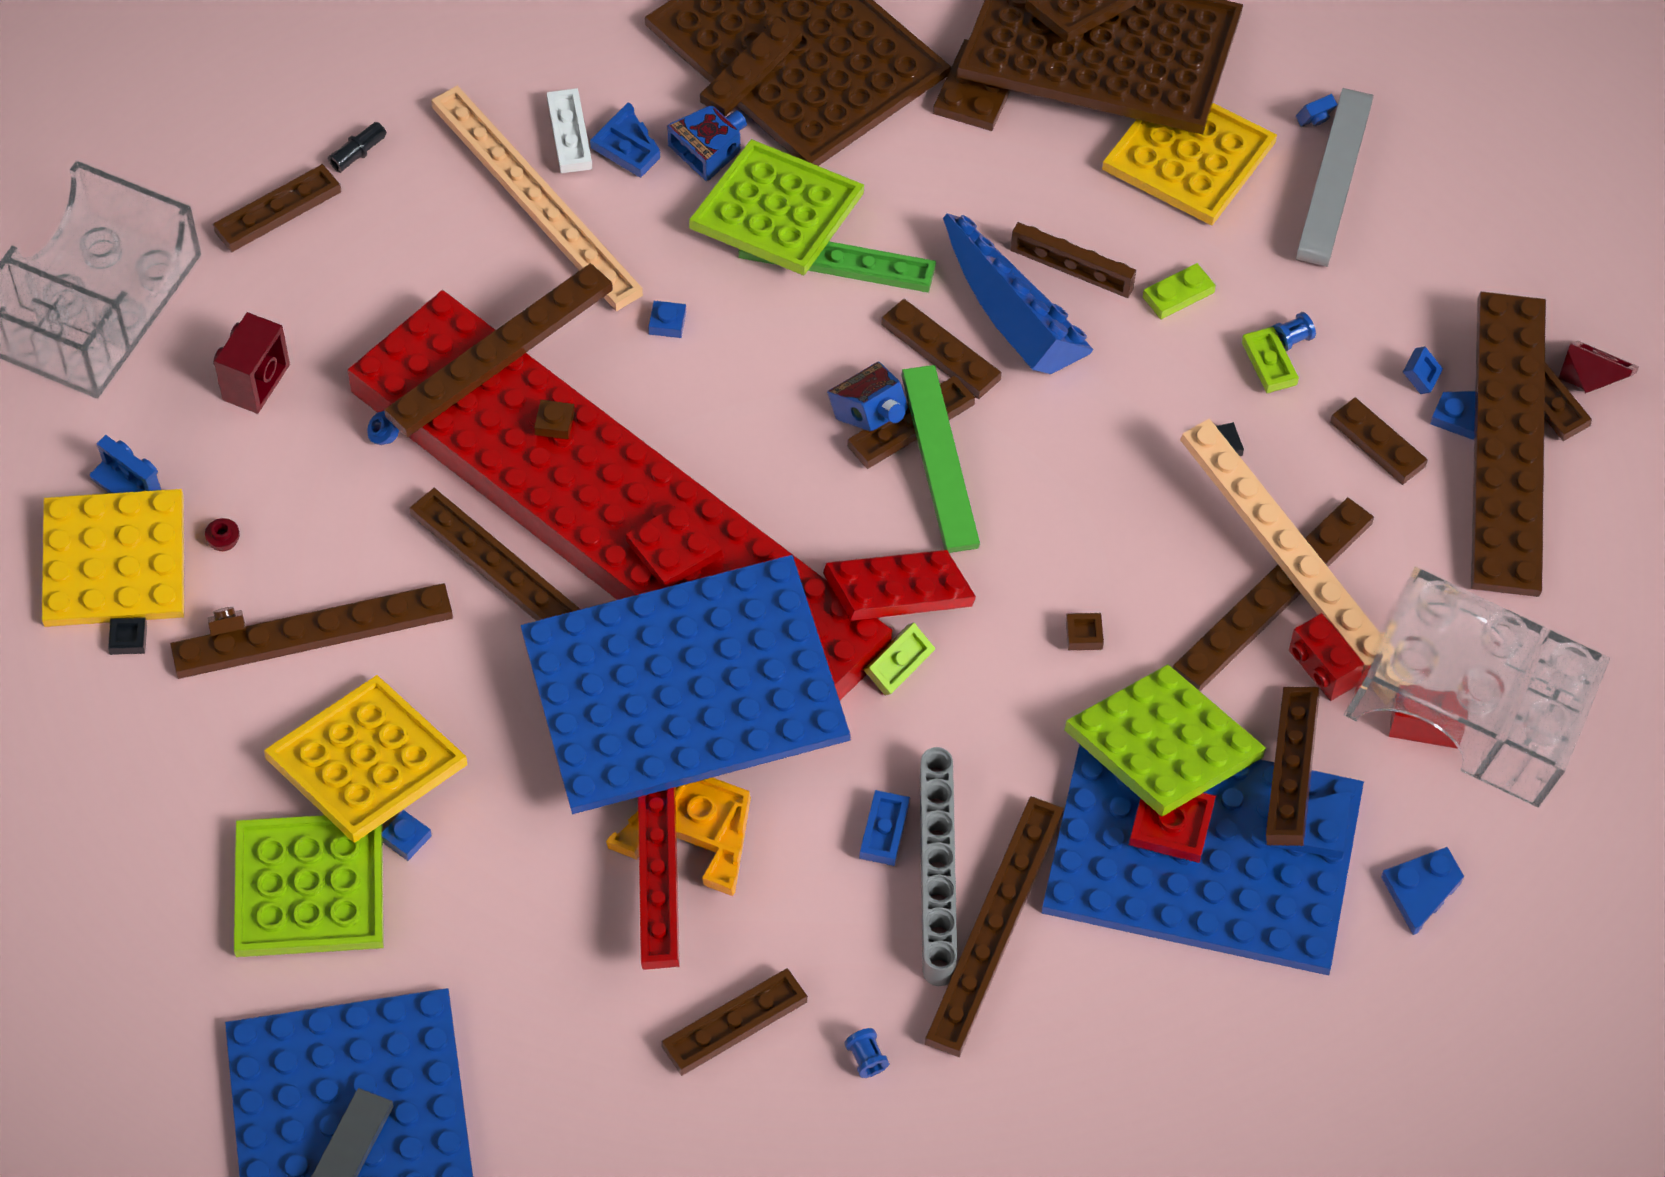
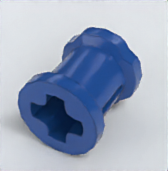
M1305 312L1298 313L1295 319L1284 324L1276 323L1272 326L1285 351L1290 350L1292 345L1304 339L1310 341L1316 336L1315 326Z
M873 1028L857 1031L845 1040L846 1049L852 1051L859 1066L857 1071L861 1078H869L879 1074L890 1065L887 1057L882 1055L877 1045V1034Z

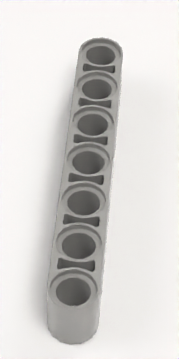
M1342 88L1296 260L1325 267L1329 265L1374 96L1372 94Z
M934 747L924 752L920 766L922 972L928 983L934 986H945L949 984L957 961L954 780L952 755L944 748ZM936 767L942 769L943 771L933 772L930 769ZM940 799L944 802L936 804L931 802L930 800ZM939 830L945 834L937 836L930 832ZM935 862H940L945 866L941 868L933 867L931 864ZM939 894L946 897V899L939 901L931 898V896ZM941 927L947 931L945 933H935L931 929ZM935 960H942L946 962L947 965L943 967H938L932 964V962Z

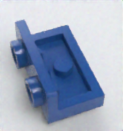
M105 435L96 443L102 462L90 473V478L108 493L161 490L156 467L145 458L140 460L134 456L130 447L123 441L115 442Z

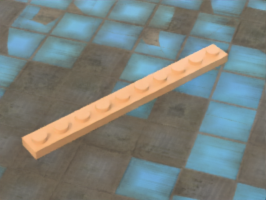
M458 85L431 100L432 108L575 267L580 271L591 263L612 282L613 291L603 298L616 312L643 296V288Z
M1210 418L1184 432L1180 441L1318 615L1322 613L1363 661V673L1386 702L1389 703L1395 699L1398 686H1415L1418 681Z

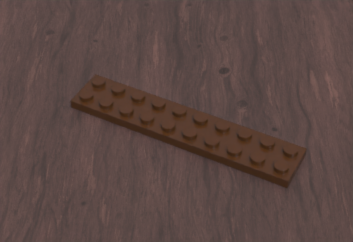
M1480 291L1477 298L1471 589L1539 597L1542 592L1546 299Z

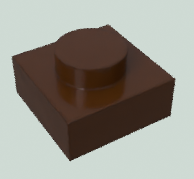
M541 400L534 427L535 435L569 439L575 413L574 404Z
M234 607L217 609L213 611L214 616L208 617L211 636L246 628L242 610L235 611Z
M1101 613L1066 614L1068 651L1103 650L1104 638Z

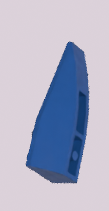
M946 213L943 220L953 250L978 302L995 327L1032 370L1053 374L1091 354L1094 349L1085 340L1087 335L1067 320L1068 313L1062 307L1053 304L995 248L990 240L985 238L976 229L977 225L965 215L958 217Z

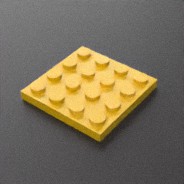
M1213 103L1203 135L1136 119L1105 158L1102 170L1213 226L1274 146L1277 134Z
M182 489L44 498L42 622L44 627L110 623V619L146 618V620L184 618V495Z
M378 675L264 750L266 760L353 843L467 766L466 755Z

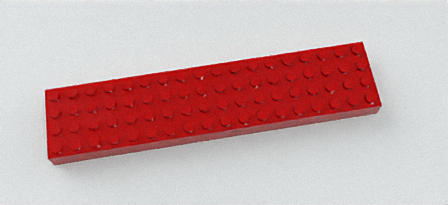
M442 289L347 369L351 392L377 413L384 411L385 408L496 329ZM527 353L409 436L420 447L616 600L663 588L626 542V533L683 501L720 545L723 557L674 585L793 555ZM541 400L574 404L575 413L569 439L535 435L534 427ZM793 555L839 700H841L867 675L863 669L891 642L892 629L877 618L850 621L828 581Z

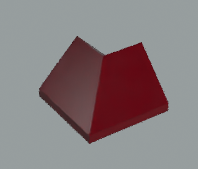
M1581 341L1571 343L1568 348L1559 379L1582 388L1586 394L1636 374L1639 366Z

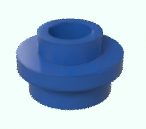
M381 411L371 418L367 434L371 442L377 445L392 443L397 438L399 430L385 417V411Z

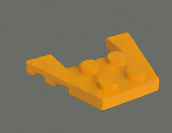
M713 777L676 787L677 838L716 853L702 877L703 884L733 896L736 891L751 801L750 792ZM638 811L628 819L629 824L618 834L614 832L606 841L608 849L636 860L639 857Z

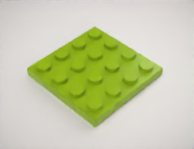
M751 139L689 219V229L804 276L864 194V184Z
M1169 664L1066 720L1064 731L1161 817L1262 759L1266 750L1265 746Z
M325 815L237 820L234 914L235 956L249 957L384 948L383 824L353 843Z

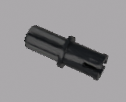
M374 122L356 137L351 135L344 146L328 156L332 167L341 173L360 157L365 158L367 151L385 138L387 133L385 128L379 122Z

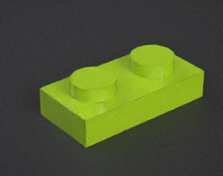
M1196 263L1143 290V299L1156 315L1163 319L1215 293L1216 285L1200 265Z
M1274 327L1243 335L1241 343L1266 393L1298 384L1299 377Z
M911 623L863 670L885 696L890 695L936 648L915 623Z

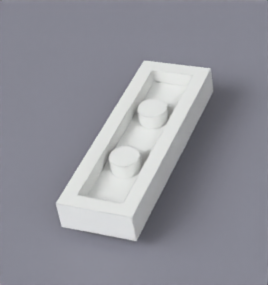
M578 88L547 92V102L560 172L569 173L591 170L592 159Z

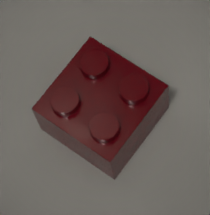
M246 312L240 323L237 322L233 326L230 338L224 347H220L217 350L213 360L223 401L256 414L260 412L290 366L282 325Z

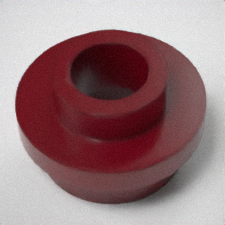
M227 518L216 519L205 529L206 542L217 551L231 550L240 537L238 525ZM226 531L225 534H222V535H219V534H218L219 532Z

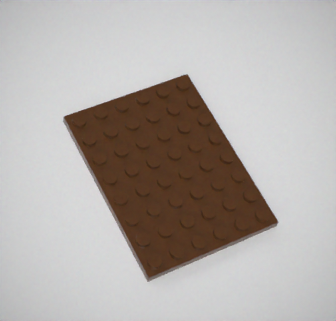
M670 0L645 16V25L710 83L776 18L801 31L802 41L737 107L792 156L817 166L945 79L951 71V66L874 0Z
M984 0L958 66V78L1202 135L1244 5L1227 0H1136L1135 6L1073 40L1065 42L1025 9L1026 0Z

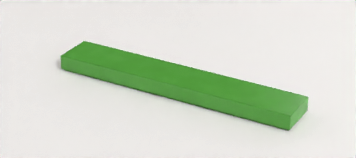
M829 241L808 271L929 293L936 261ZM739 249V258L774 264Z
M935 365L902 369L901 377L944 550L953 553L978 549L980 541Z

